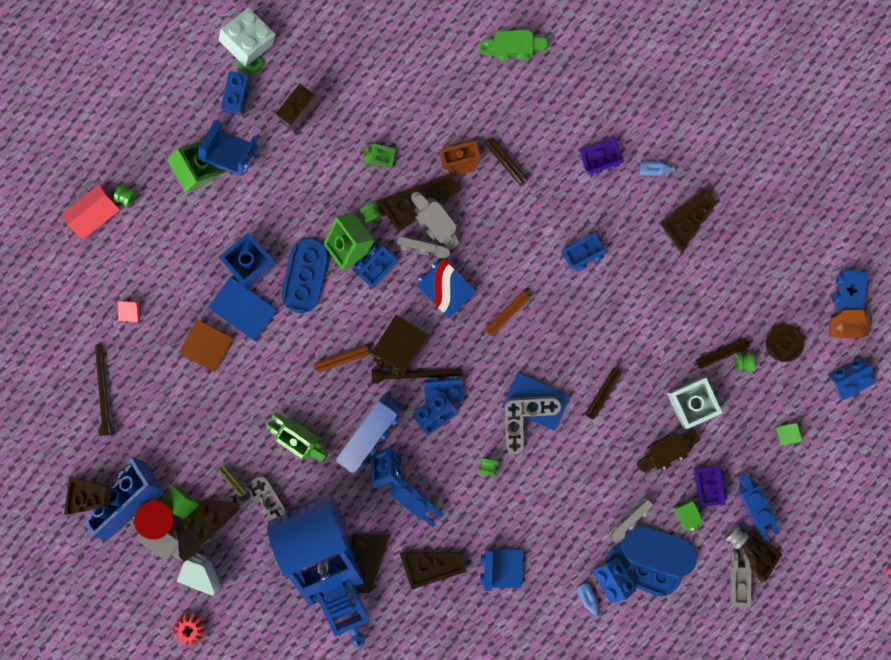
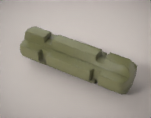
M227 465L219 468L218 472L224 477L231 488L235 490L238 496L243 497L247 494L248 489Z

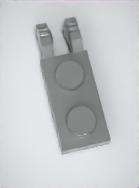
M404 237L398 239L397 245L401 246L400 250L412 252V249L420 250L419 254L430 256L433 253L438 259H448L450 256L448 248Z
M643 497L612 527L608 533L612 541L616 543L621 541L625 537V532L633 529L641 516L644 517L649 514L653 504L646 497Z
M732 551L730 605L751 606L752 568L750 567V561L744 551V566H738L737 551Z

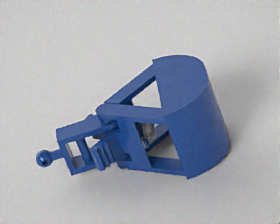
M325 496L269 520L267 526L268 537L283 577H289L309 606L319 602L334 636L350 630L352 644L356 647L364 645L365 636L358 631L357 627L368 623L369 615L356 589V586L363 584L364 580L346 534V521L333 496ZM338 553L340 554V555H338V556H336V557H334V558H331V559L329 558V557L334 556V555H336V554H338ZM318 562L317 565H315V566H313V567H310V568H308V569H306V570H303V568H306V567H308V566H310V565H313V564H315V563ZM350 593L355 602L352 605L348 598V594ZM355 611L360 613L339 623L336 622L337 619Z

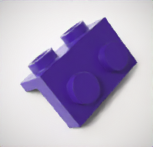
M614 136L578 149L583 168L588 175H597L604 169L617 168L621 163H624V158L620 154L617 140Z
M717 465L694 468L699 507L726 505L725 500L728 499L726 489H723L722 481L725 480L723 469H720Z

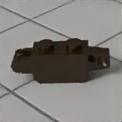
M695 430L684 434L672 432L646 448L647 456L642 458L641 461L639 460L637 468L642 472H648V470L653 468L656 470L661 469V471L666 470L672 466L671 462L675 460L681 461L688 457L687 453L691 451L690 448L701 439Z

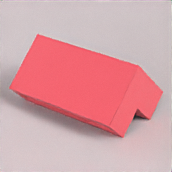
M99 184L64 211L62 215L67 225L83 240L119 212L120 209L109 197L106 190Z

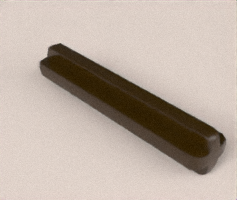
M493 137L488 139L485 143L488 149L519 185H523L528 179Z
M747 338L740 339L695 360L696 365L699 369H702L749 348V340Z
M612 368L586 411L585 415L590 419L594 420L622 375L619 369Z

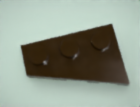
M702 188L659 222L680 253L684 252L687 244L693 239L697 229L705 221L716 204L706 188Z
M69 477L64 515L109 507L112 487L77 477Z
M390 534L351 535V548L364 580L363 584L356 586L358 593H371Z

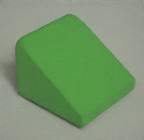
M260 57L256 58L246 67L239 60L236 64L250 78L265 65Z
M793 422L775 427L780 446L802 442L797 423Z

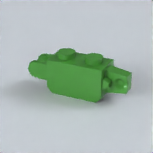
M529 30L498 31L494 35V39L480 41L479 47L480 54L492 55L494 59L499 58V61H509L510 58L517 57L518 60H528L529 57L533 56V53L546 51L548 42L545 38H533V33Z
M277 412L273 413L272 419L280 424L281 427L273 422H268L266 428L276 435L275 440L301 459L306 460L310 457L323 462L327 458L329 452L322 447L320 437L291 417L287 419Z

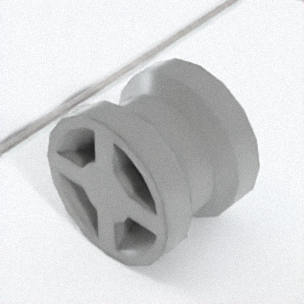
M734 525L725 534L724 539L727 542H731L735 549H738L747 541L749 535L746 532H742L738 525Z

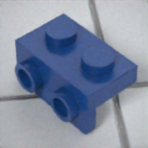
M595 233L561 250L570 270L576 269L577 272L588 267L586 263L591 260L596 263L605 258L603 254L607 252Z
M861 357L828 374L829 379L834 382L838 396L842 401L876 383L871 365Z
M615 557L609 563L592 569L611 603L626 600L637 590L619 557Z

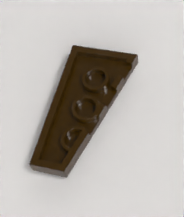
M448 174L384 199H379L377 202L399 233L417 221L415 217L418 214L414 211L417 207L411 199L414 192H420L426 200L434 198L439 204H442L462 189L454 177Z

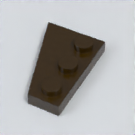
M400 552L411 590L467 572L460 552Z

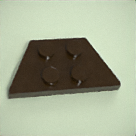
M205 499L177 526L179 557L185 562L241 508L236 503Z

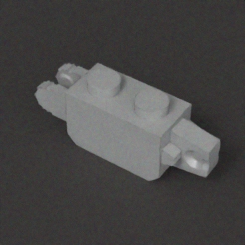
M414 192L411 199L417 207L414 209L418 214L415 218L422 226L425 224L429 230L426 232L433 241L437 239L452 250L459 244L454 234L456 231L455 223L434 198L426 200L420 192Z
M133 517L130 521V524L135 528ZM172 529L165 537L158 540H148L140 534L137 535L140 543L162 559L174 556L179 561H183L179 557L178 534L176 530Z

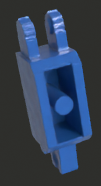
M745 473L738 476L741 487L738 488V495L753 525L758 528L765 541L769 539V535L764 528L768 524L775 535L780 534L775 523L776 518L760 485H757L754 480L750 481Z
M404 478L401 479L402 485L399 487L393 481L387 483L390 486L388 491L391 493V496L430 526L434 527L436 523L426 515L429 509L437 517L442 518L444 515L433 505L431 500Z

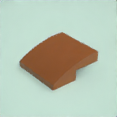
M197 319L179 353L215 372L233 338Z

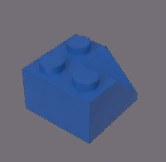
M249 232L219 256L221 262L246 290L250 289L276 266L274 260Z

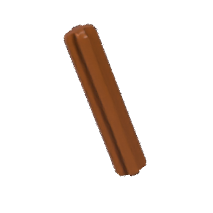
M522 291L485 328V331L490 336H493L530 299V295L526 291Z
M365 345L318 361L314 364L317 372H321L368 356L370 351L368 346Z

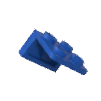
M485 548L484 554H481V566H484V573H480V585H484V591H492V588H521L523 576L522 550Z

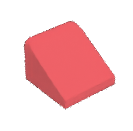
M118 301L119 321L139 322L140 303Z

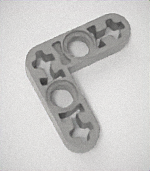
M556 397L511 398L506 401L504 406L505 438L507 450L511 454H519L524 447L523 417L556 415L561 409V404ZM543 401L544 405H550V402L553 401L557 406H554L553 410H550L548 406L543 407L544 411H541L540 402ZM530 402H536L538 408L535 411H529L527 405ZM512 403H515L518 407L515 409L516 417H512V411L508 408L512 406ZM514 421L518 422L519 428L516 431H511L509 424ZM512 436H516L517 444H520L517 445L516 449H513L510 445L513 444Z
M264 476L257 477L244 485L250 493L248 500H242L235 491L221 500L231 502L235 499L232 497L235 494L236 500L241 504L239 506L241 508L258 498L271 520L278 517L276 512L272 514L271 511L275 510L279 505L282 508L278 510L280 515L288 513L272 484ZM258 480H260V482L265 481V490L259 488L255 491L257 495L254 496L253 490L249 487V485H252V488H254L258 485ZM273 496L276 499L274 507H269L266 504L267 497Z

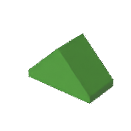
M174 485L162 501L171 509L174 515L181 518H186L200 504Z

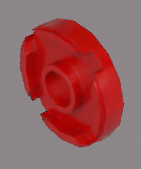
M149 501L142 504L134 516L136 531L148 540H158L165 537L171 531L174 521L171 509L160 501Z

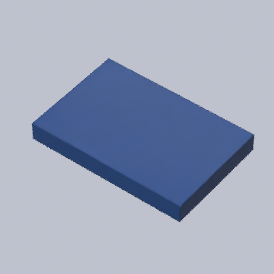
M229 277L208 306L209 309L253 341H256L277 312L274 307L249 289L246 290L242 284L232 277Z
M517 372L502 408H504L506 401L511 398L554 396L561 404L559 413L556 415L528 416L524 418L555 431L570 396ZM543 401L540 402L541 411H544L543 407L548 406L550 410H553V407L557 406L553 401L550 402V405H544ZM530 402L527 405L529 411H535L538 408L536 402ZM512 403V406L508 408L515 413V409L518 407L515 403Z

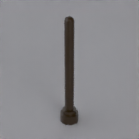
M97 344L95 346L101 412L100 428H98V435H114V427L109 423L103 346Z
M379 368L371 369L372 384H380V382H384L383 380L463 375V370L460 368L407 371L405 376H396L391 372H383Z

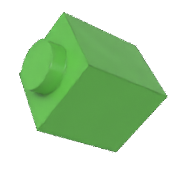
M689 499L673 507L684 530L693 531L699 528V524L703 523L692 500Z

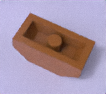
M476 140L439 149L443 169L448 170L453 176L474 172L476 164L481 160Z
M864 309L843 310L838 316L830 317L829 336L863 338L869 336L870 316L866 315Z

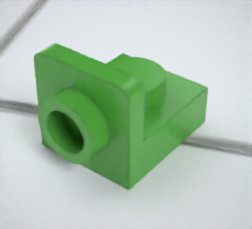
M370 144L364 150V164H375L392 168L395 149L379 144Z

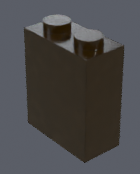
M299 83L275 114L282 124L296 134L320 104L316 96Z
M395 315L371 352L373 361L380 366L386 365L390 368L389 371L396 376H405L427 342L429 335Z

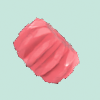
M185 613L183 618L178 617L176 619L178 623L173 625V628L176 629L173 636L179 635L177 642L179 643L181 640H184L183 646H187L188 643L194 646L196 641L201 642V636L206 634V631L203 630L206 624H200L199 622L202 620V617L200 616L196 620L195 613H192L190 617ZM188 626H189V629H190L191 627H192V629H193V631H192L191 633H189L190 631H188V632L186 631V628H187Z

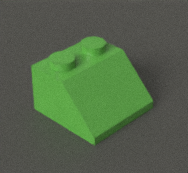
M202 141L177 148L167 158L185 192L197 189L225 173L222 168L198 159V149Z
M355 214L336 216L323 244L343 271L368 254L374 239Z

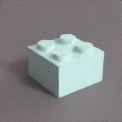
M248 7L221 28L219 41L246 67L273 45L276 34Z
M699 378L667 393L684 429H689L722 414L707 378Z

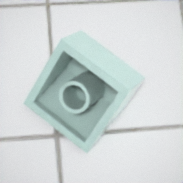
M201 553L193 554L184 562L177 582L214 596L220 590L221 584L210 560L206 559V555Z

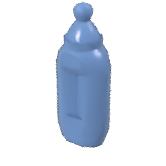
M642 161L639 163V174L643 176H661L671 170H676L674 166L671 167L661 161Z
M586 582L577 586V593L584 607L594 614L595 618H599L598 600L590 584Z

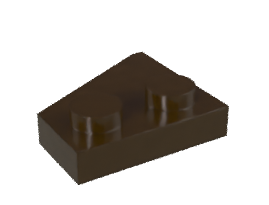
M752 529L748 532L749 537L742 545V548L759 581L763 583L769 578L782 554L767 540L765 541L755 529Z

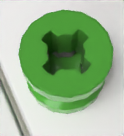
M121 184L116 189L113 201L116 203L121 202L125 207L129 208L136 196V190H129Z
M376 202L368 204L359 210L365 217V224L383 217L382 213L377 209L378 205Z
M752 352L744 355L742 353L735 354V368L737 372H742V370L754 371L755 361Z
M480 457L481 467L478 469V473L497 476L496 466L499 465V460Z

